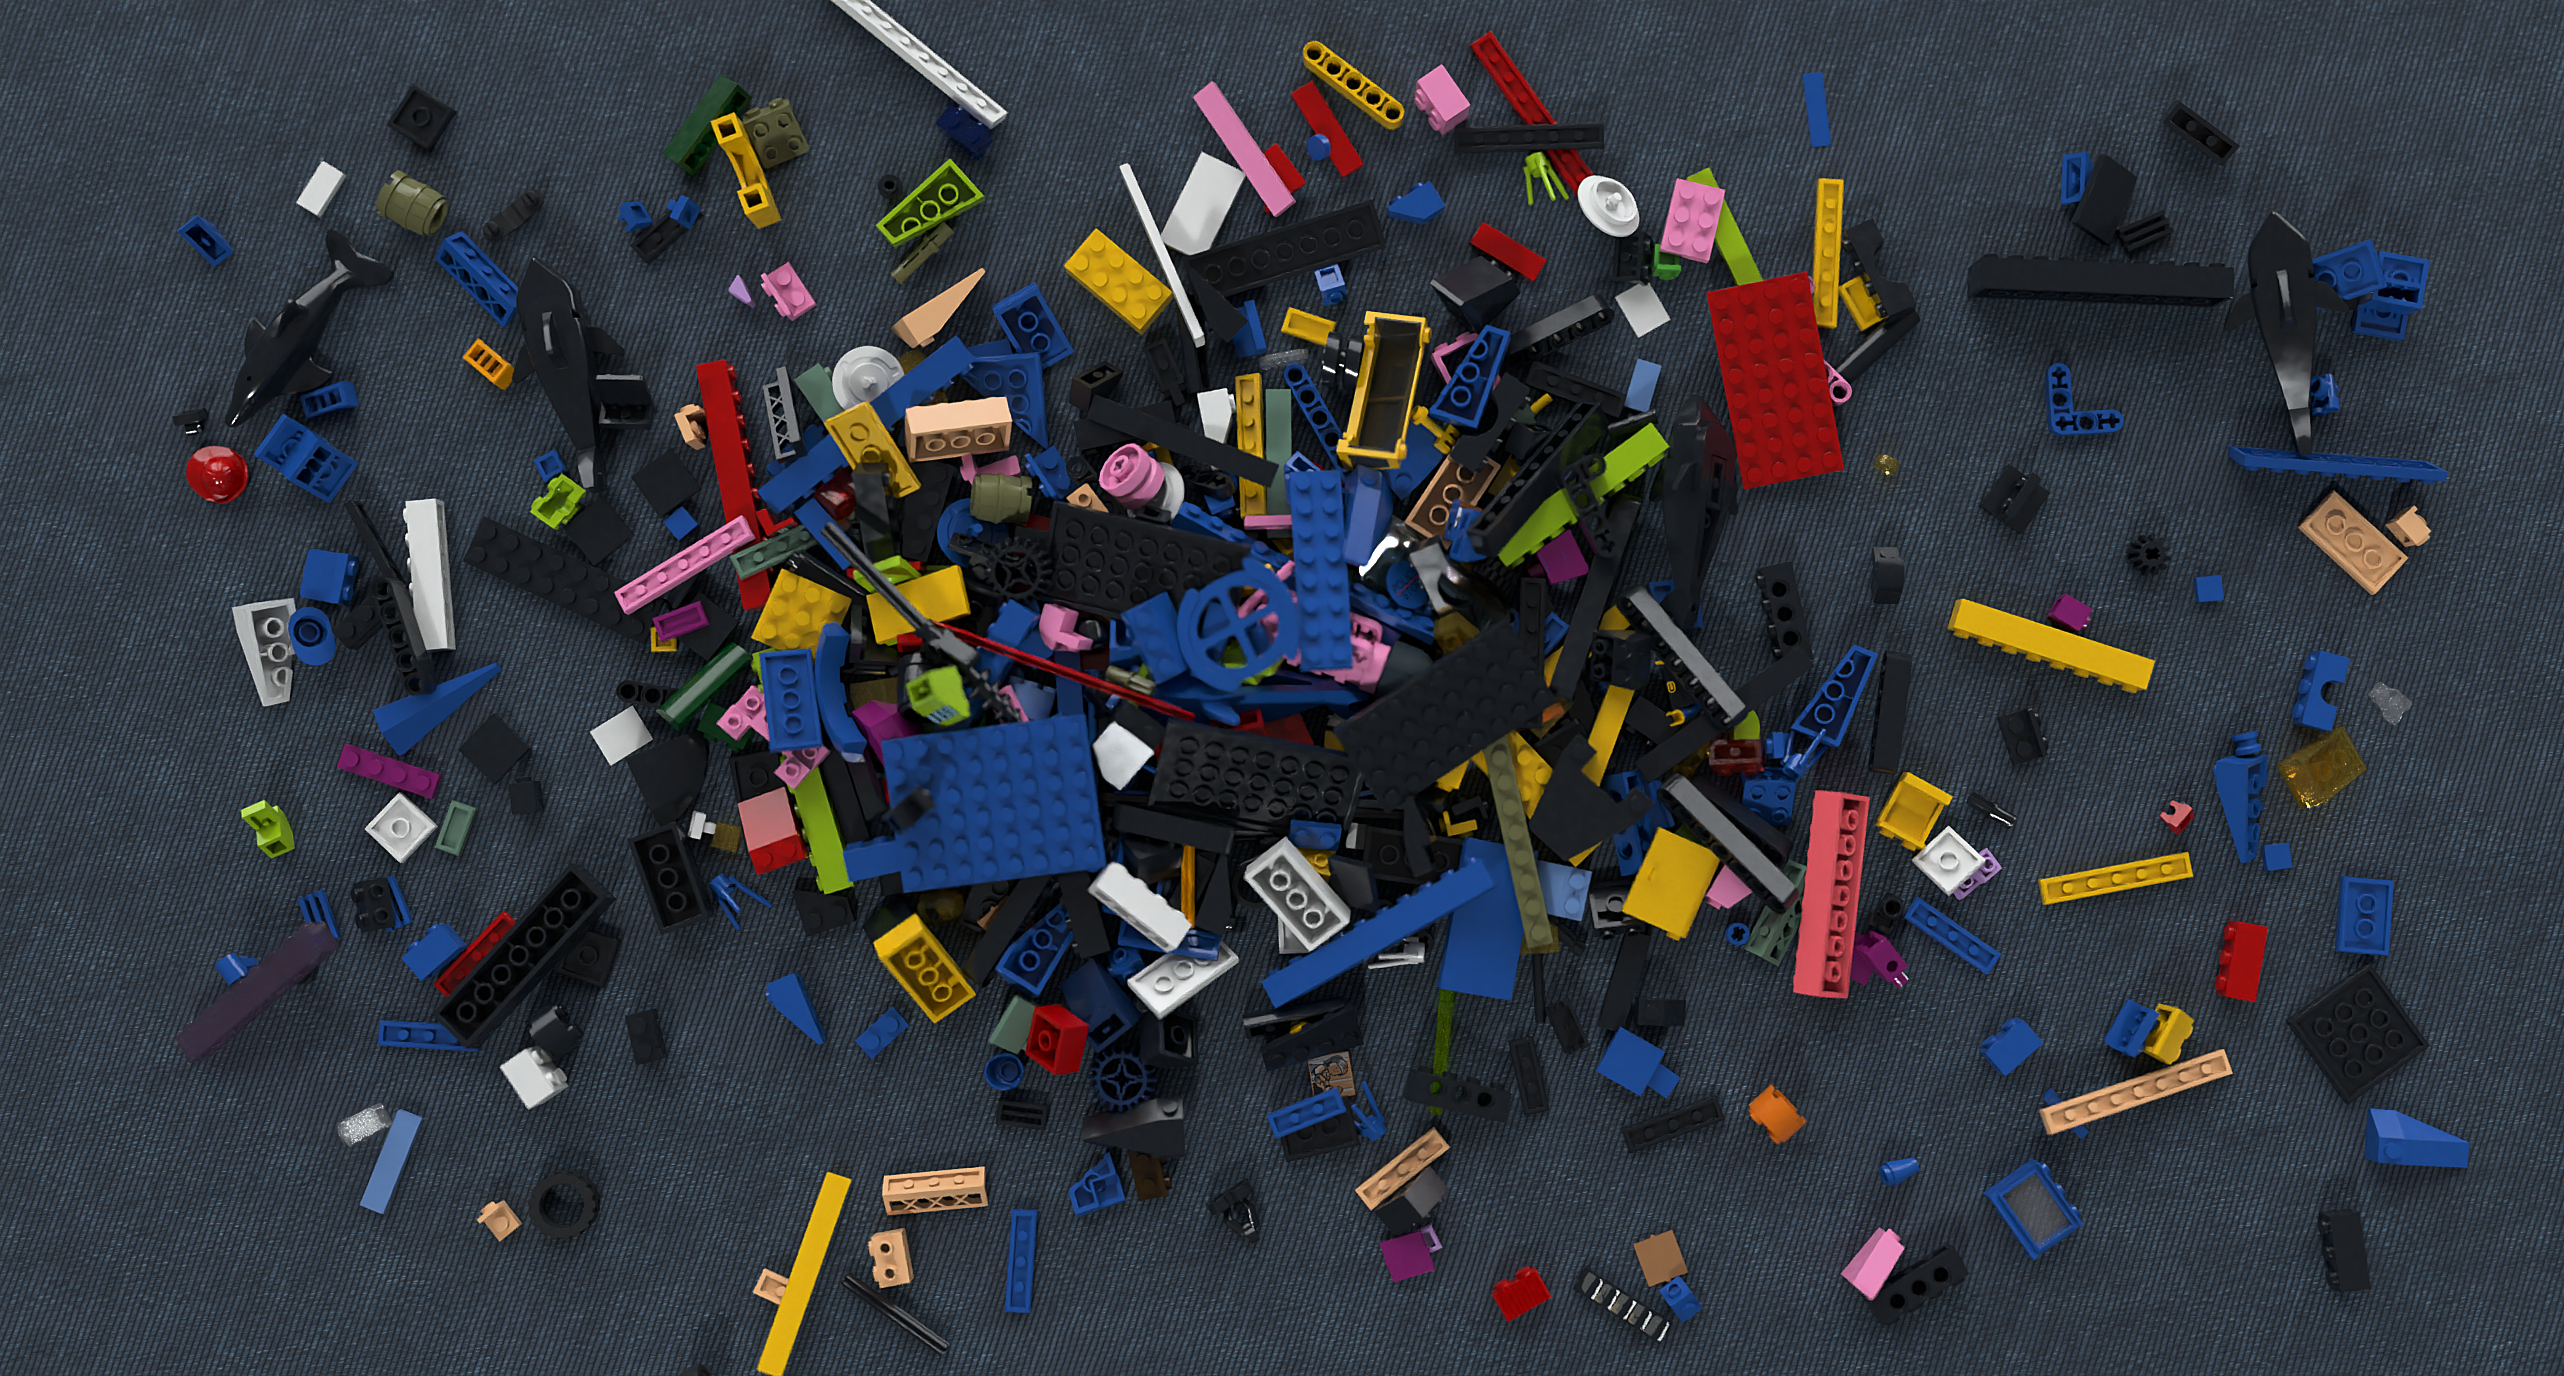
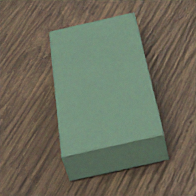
M452 800L435 848L461 856L478 808Z

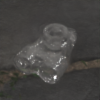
M2383 682L2377 683L2368 694L2372 701L2383 711V717L2391 725L2398 723L2402 718V714L2412 706V702L2405 695L2401 694L2398 689L2389 688Z

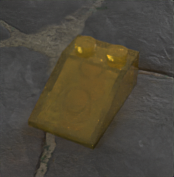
M2343 726L2336 727L2290 754L2276 765L2301 809L2325 804L2367 769Z

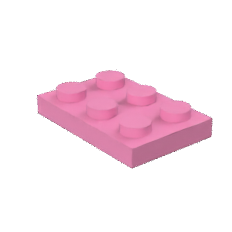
M1677 178L1659 252L1708 263L1725 190Z

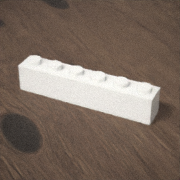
M438 499L406 501L403 517L408 527L405 542L410 552L407 567L412 577V583L409 584V592L413 598L414 607L412 609L427 652L456 650L444 502Z

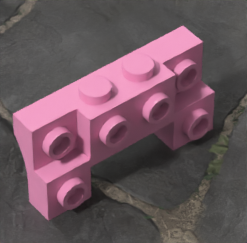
M752 685L740 700L728 709L717 724L735 740H740L752 726L769 741L764 693ZM822 743V748L782 752L787 758L774 773L790 787L797 789L809 774L828 756L831 750Z

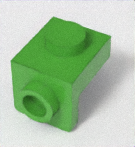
M1655 244L1652 276H1659L1662 280H1672L1674 277H1678L1681 272L1679 256L1659 252L1661 244Z

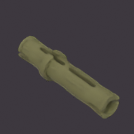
M942 222L928 237L925 236L923 242L890 274L902 285L934 252L937 253L939 251V247L954 232L947 224Z

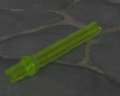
M1440 989V999L1436 1000L1438 1004V1020L1433 1073L1441 1075L1443 1071H1447L1453 1006L1456 1005V1002L1453 1001L1454 991ZM1438 1081L1432 1083L1431 1093H1435L1438 1090ZM1429 1107L1431 1114L1440 1115L1443 1113L1441 1108Z

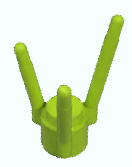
M1543 152L1534 153L1525 159L1527 166L1523 170L1526 176L1529 205H1533L1532 174L1534 178L1542 177L1552 201H1555L1556 197L1547 173L1551 176L1564 199H1569L1563 185L1552 169L1549 159L1546 160Z

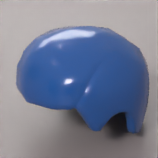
M998 1053L985 1064V1079L994 1089L1002 1091L1012 1090L1024 1079L1025 1066L1021 1058L1014 1053Z

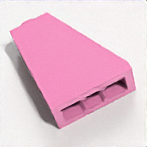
M1722 862L1706 891L1705 896L1708 898L1706 902L1718 910L1721 906L1723 908H1730L1752 893V891Z
M1879 1227L1843 1270L1841 1275L1872 1300L1904 1250V1247L1898 1243L1901 1238L1892 1230L1888 1229L1885 1232Z

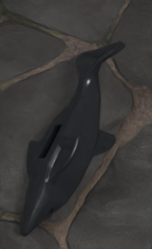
M330 228L327 231L325 241L331 259V273L295 300L289 299L286 302L285 309L274 318L267 328L257 318L253 319L248 326L244 340L246 360L238 372L234 384L231 405L225 417L226 425L230 428L240 426L278 396L307 393L325 385L333 377L334 373L318 366L314 362L313 356L322 339L328 319L337 300L342 293L350 289L377 287L388 284L394 278V271L387 265L362 255L343 234Z

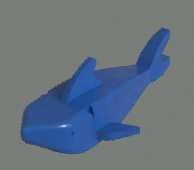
M1222 660L1221 666L1226 667ZM1189 667L1159 684L1155 683V692L1153 695L1148 696L1195 714L1194 723L1212 726V719L1231 725H1238V713L1256 711L1257 709L1261 710L1263 722L1266 723L1324 704L1332 712L1348 720L1365 709L1353 702L1369 700L1368 692L1358 689V685L1348 681L1343 684L1335 681V677L1322 679L1280 668L1274 674L1264 676L1257 685H1248L1240 682V690L1226 691L1211 686L1202 679L1190 676L1192 670ZM1141 704L1138 707L1164 728L1167 727L1169 718L1188 721Z

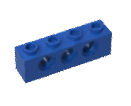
M1639 770L1602 777L1604 792L1617 804L1635 786L1645 794ZM1649 812L1637 824L1613 836L1621 876L1638 873L1654 836Z

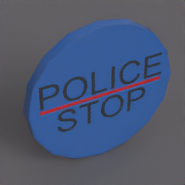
M1399 561L1390 566L1387 571L1386 583L1391 597L1398 605L1406 609H1416L1424 604L1428 592L1421 589L1418 577H1420L1418 570H1413L1407 561Z

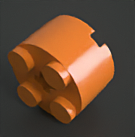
M1772 1084L1749 1104V1115L1758 1125L1762 1123L1766 1125L1767 1134L1776 1144H1779L1781 1141L1785 1143L1807 1123L1803 1116L1800 1117L1796 1113L1797 1109L1778 1089L1775 1091Z

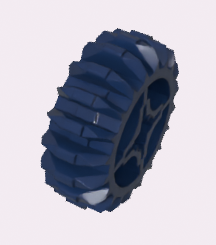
M1125 1043L1121 1045V1051H1118L1117 1046L1114 1044L1111 1046L1112 1054L1105 1048L1102 1050L1105 1059L1097 1055L1095 1060L1100 1065L1091 1064L1090 1069L1096 1071V1074H1089L1088 1079L1096 1080V1083H1092L1089 1088L1091 1090L1098 1088L1099 1091L1093 1097L1094 1099L1101 1095L1104 1097L1100 1102L1101 1106H1104L1107 1101L1111 1102L1109 1106L1110 1111H1113L1115 1104L1119 1105V1112L1123 1111L1124 1105H1127L1131 1111L1133 1102L1140 1106L1142 1102L1140 1097L1147 1101L1150 1099L1149 1094L1145 1092L1146 1090L1150 1092L1155 1090V1087L1148 1083L1156 1082L1157 1077L1149 1076V1073H1153L1156 1068L1153 1066L1147 1068V1064L1140 1062V1052L1138 1056L1134 1054L1136 1050L1135 1045H1132L1130 1052H1127ZM1119 1058L1117 1071L1102 1073L1109 1061ZM1127 1058L1134 1061L1140 1067L1143 1075L1132 1073L1128 1069ZM1122 1065L1124 1075L1130 1078L1129 1081H1125L1123 1088L1122 1084H1120L1121 1081L1114 1078L1116 1075H1120ZM1102 1081L1113 1083L1116 1086L1118 1098L1111 1095L1105 1089ZM1143 1083L1138 1093L1126 1098L1128 1085Z

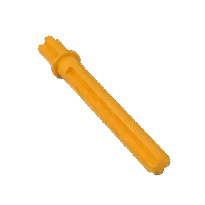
M1183 845L1181 912L1187 917L1186 920L1192 924L1189 928L1192 929L1195 926V847Z

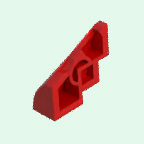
M1277 143L1263 153L1291 195L1306 185L1305 180ZM1264 202L1265 212L1270 214L1271 211Z

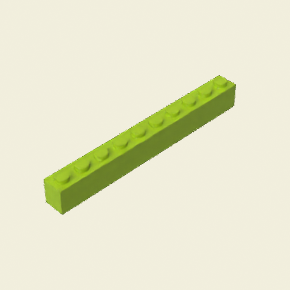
M769 648L752 654L754 659L751 661L752 670L755 675H759L761 684L758 685V689L762 692L763 685L759 653L780 651L776 648ZM782 753L783 756H780V762H781V764H782V763L786 760V758H787V756L784 755L783 753ZM819 764L797 789H793L789 785L788 789L791 795H795L797 804L794 805L795 812L799 819L802 818L804 824L802 835L805 842H809L812 852H809V858L812 866L817 867L819 874L816 877L819 890H824L826 895L856 886L858 883L857 881L849 882L842 853L847 846Z

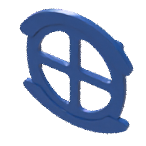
M1245 558L1243 560L1245 570L1224 576L1205 587L1199 593L1196 589H1189L1182 600L1178 613V642L1187 664L1204 682L1226 691L1240 690V681L1263 672L1284 655L1288 660H1295L1300 648V620L1291 593L1278 575L1261 562L1252 558ZM1235 586H1251L1264 592L1269 598V603L1241 619L1238 617L1230 600L1228 590ZM1217 596L1228 616L1230 624L1216 634L1201 640L1198 636L1200 616L1208 602ZM1275 613L1278 618L1276 638L1270 649L1262 657H1258L1246 634V628ZM1236 635L1248 662L1244 667H1223L1209 659L1207 650L1226 638Z

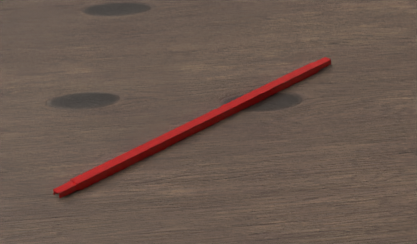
M934 621V626L937 629L946 628L957 639L1171 716L1180 717L1191 722L1195 719V714L1181 710V708L953 626ZM999 650H1003V651L1010 652V653H1012V655L1006 654V653L1001 652V651H999Z

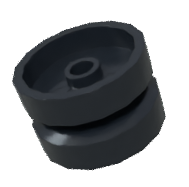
M1329 331L1322 358L1323 387L1335 388L1338 384L1340 373H1343V388L1356 391L1363 358L1364 336L1352 334L1348 338L1346 349H1343V334Z

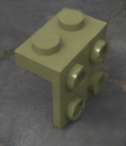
M782 98L772 100L768 103V107L761 110L758 107L747 111L745 113L746 116L743 117V125L765 168L773 167L809 150L808 143L794 116L793 108L788 98L782 100Z

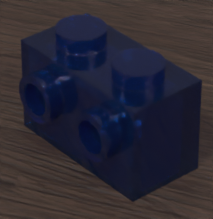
M949 104L935 123L938 130L975 159L979 160L993 142L989 133V127L981 121L976 123L970 119V113L963 107L958 106L956 108Z

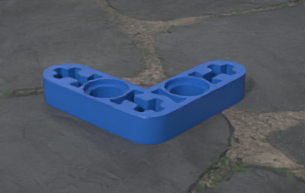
M2056 363L2047 368L2044 375L2047 422L2049 431L2053 435L2110 434L2121 429L2124 419L2117 410L2073 412L2071 373L2069 368L2063 363ZM2058 369V373L2063 374V377L2058 380L2059 386L2064 385V388L2053 390L2052 387L2058 384L2057 377H2052V373ZM2055 393H2061L2065 397V404L2063 406H2057L2053 402ZM2086 416L2091 419L2092 426L2089 430H2085L2080 426L2081 417ZM2110 416L2112 420L2116 421V424L2112 425V427L2108 423L2099 425V421L2106 420ZM2061 418V421L2064 423L2073 421V425L2066 426L2061 431L2060 426H2056L2055 422Z

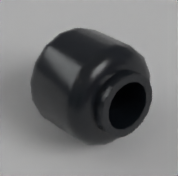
M1095 615L1083 617L1081 622L1075 627V633L1093 640L1091 649L1082 651H1086L1087 654H1098L1106 650V646L1110 643V635L1107 623L1103 619L1096 618Z

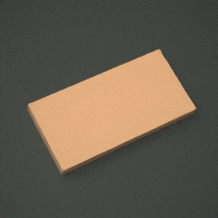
M2335 490L2330 491L2298 526L2305 535L2371 595L2376 594L2408 559L2401 550Z

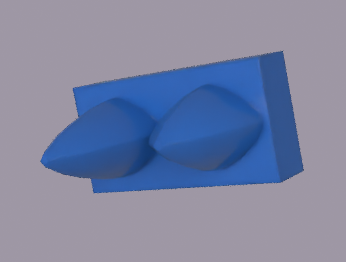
M1462 508L1449 557L1467 562L1487 557L1475 553L1466 533V530L1482 512Z

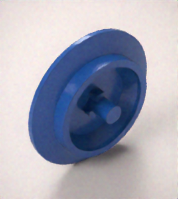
M970 498L958 500L947 507L942 513L937 526V539L942 552L951 562L963 568H968L971 556L948 548L953 532L967 534L973 539L989 542L994 546L998 543L1005 545V540L1009 539L1007 523L999 522L997 524L992 521L975 519V516L970 515Z

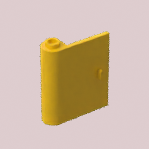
M1658 827L1621 911L1666 930L1665 935L1677 941L1681 937L1686 939L1720 859L1711 850Z

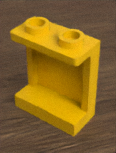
M1903 772L1874 825L1880 828V834L1890 839H1893L1895 836L1902 840L1901 845L1914 852L1916 849L1924 850L1926 847L1924 842L1943 807L1949 805L1953 796L1909 772Z

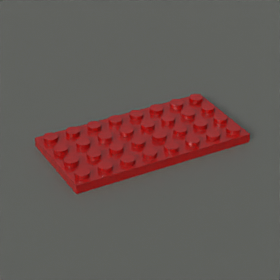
M1807 271L1707 292L1706 295L1743 489L1844 470Z

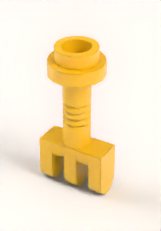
M1417 405L1412 409L1411 422L1415 425L1421 423L1437 437L1433 445L1442 453L1448 455L1451 451L1450 447H1453L1456 443L1453 438L1458 439L1461 433L1451 424H1446L1441 428L1427 416L1429 410L1425 406Z

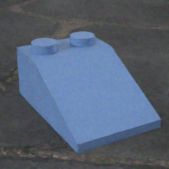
M1537 860L1536 868L1547 914L1582 921L1592 872Z

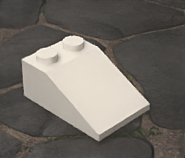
M1227 388L1197 394L1205 436L1226 444L1233 422L1232 414L1236 413L1233 394L1228 395ZM1212 466V471L1219 473V469Z

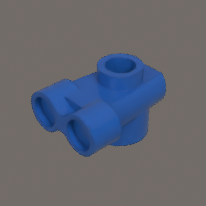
M2333 374L2313 376L2311 379L2310 395L2314 396V403L2311 404L2312 416L2314 417L2325 416L2329 412L2340 410L2339 398L2336 397L2338 385L2335 384Z

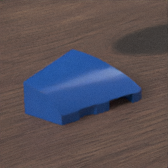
M1111 1152L1105 1153L1103 1155L1104 1158L1093 1169L1090 1168L1080 1182H1076L1069 1189L1075 1215L1081 1217L1127 1201Z

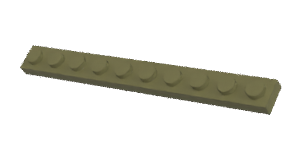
M1505 735L1484 749L1483 753L1527 948L1553 943L1509 744Z

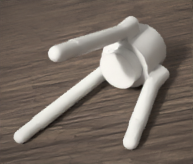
M1409 936L1404 939V941L1409 942V944H1404V953L1378 955L1379 959L1399 960L1369 964L1368 968L1374 969L1424 963L1425 942H1419V937Z

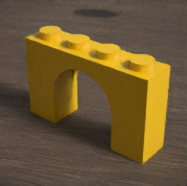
M731 113L711 121L718 143L727 153L741 184L742 190L737 191L745 215L758 229L781 221L757 153L741 120L735 113Z

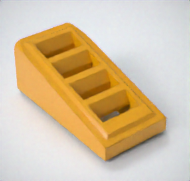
M478 338L463 358L492 383L505 390L512 382L515 367ZM484 349L485 352L481 355V357H480L477 361H475L476 357H477V356L481 353V351Z

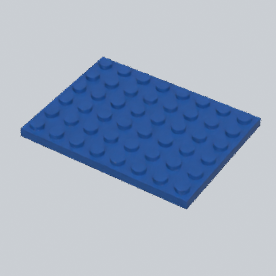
M1086 714L881 741L891 809L918 786L926 790L936 804L933 809L901 836L895 831L904 893L1107 866Z

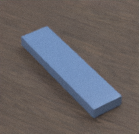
M402 1109L397 1111L361 1200V1206L381 1214L387 1212L424 1118Z

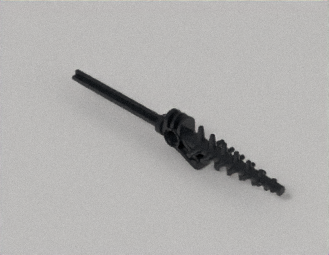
M828 522L820 530V533L916 630L915 636L923 641L920 650L922 652L925 651L927 657L934 660L933 663L936 666L941 662L946 663L949 667L956 666L957 673L962 680L961 687L965 686V688L971 687L973 689L968 696L969 700L975 697L984 699L985 702L981 709H994L997 712L994 717L996 721L1002 719L1003 721L1006 720L1009 724L1024 722L1018 714L1020 709L1017 707L1013 710L1008 705V700L1011 698L1010 695L1007 694L1001 697L997 693L1001 683L996 681L990 685L986 681L991 669L986 668L980 673L975 669V665L980 661L981 656L974 649L957 639L950 630L946 628L937 629L934 626L935 622L931 618L926 620L832 522Z

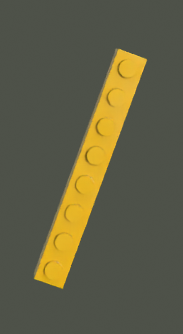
M1963 598L1956 600L1947 629L1954 631L1953 635L1964 639H1968L1969 636L1977 638V643L1992 647L1995 644L2001 646L2003 652L2015 655L2017 652L2026 654V659L2034 662L2048 661L2050 662V667L2064 670L2066 667L2074 670L2073 674L2085 678L2091 675L2098 678L2097 682L2112 686L2113 683L2122 685V690L2130 693L2147 689L2155 663L2154 660Z

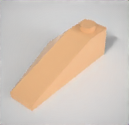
M981 268L901 318L891 327L892 331L912 348L921 345L922 348L935 341L933 336L944 326L983 276L985 270Z

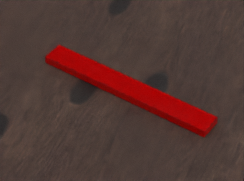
M1491 31L1470 45L1471 50L1525 125L1557 124ZM1576 150L1544 151L1578 199V188L1581 182L1589 176H1594Z

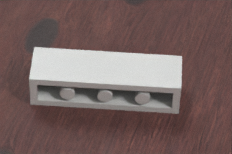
M1112 862L1103 867L1088 891L1164 951L1169 952L1176 949L1192 925L1186 920L1187 917L1182 912L1169 907L1163 897L1150 892L1144 882L1131 877L1124 866Z

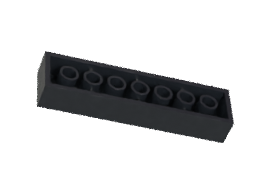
M570 863L438 1006L432 1015L466 1049L480 1048L611 906L616 898L583 865Z

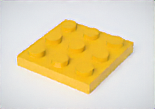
M781 569L751 638L780 651L811 648L812 663L815 665L816 648L822 627L826 623L837 622L841 626L852 599L785 569Z

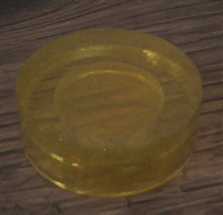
M1884 454L1877 455L1873 462V466L1877 470L1888 475H1895L1900 467L1897 460Z

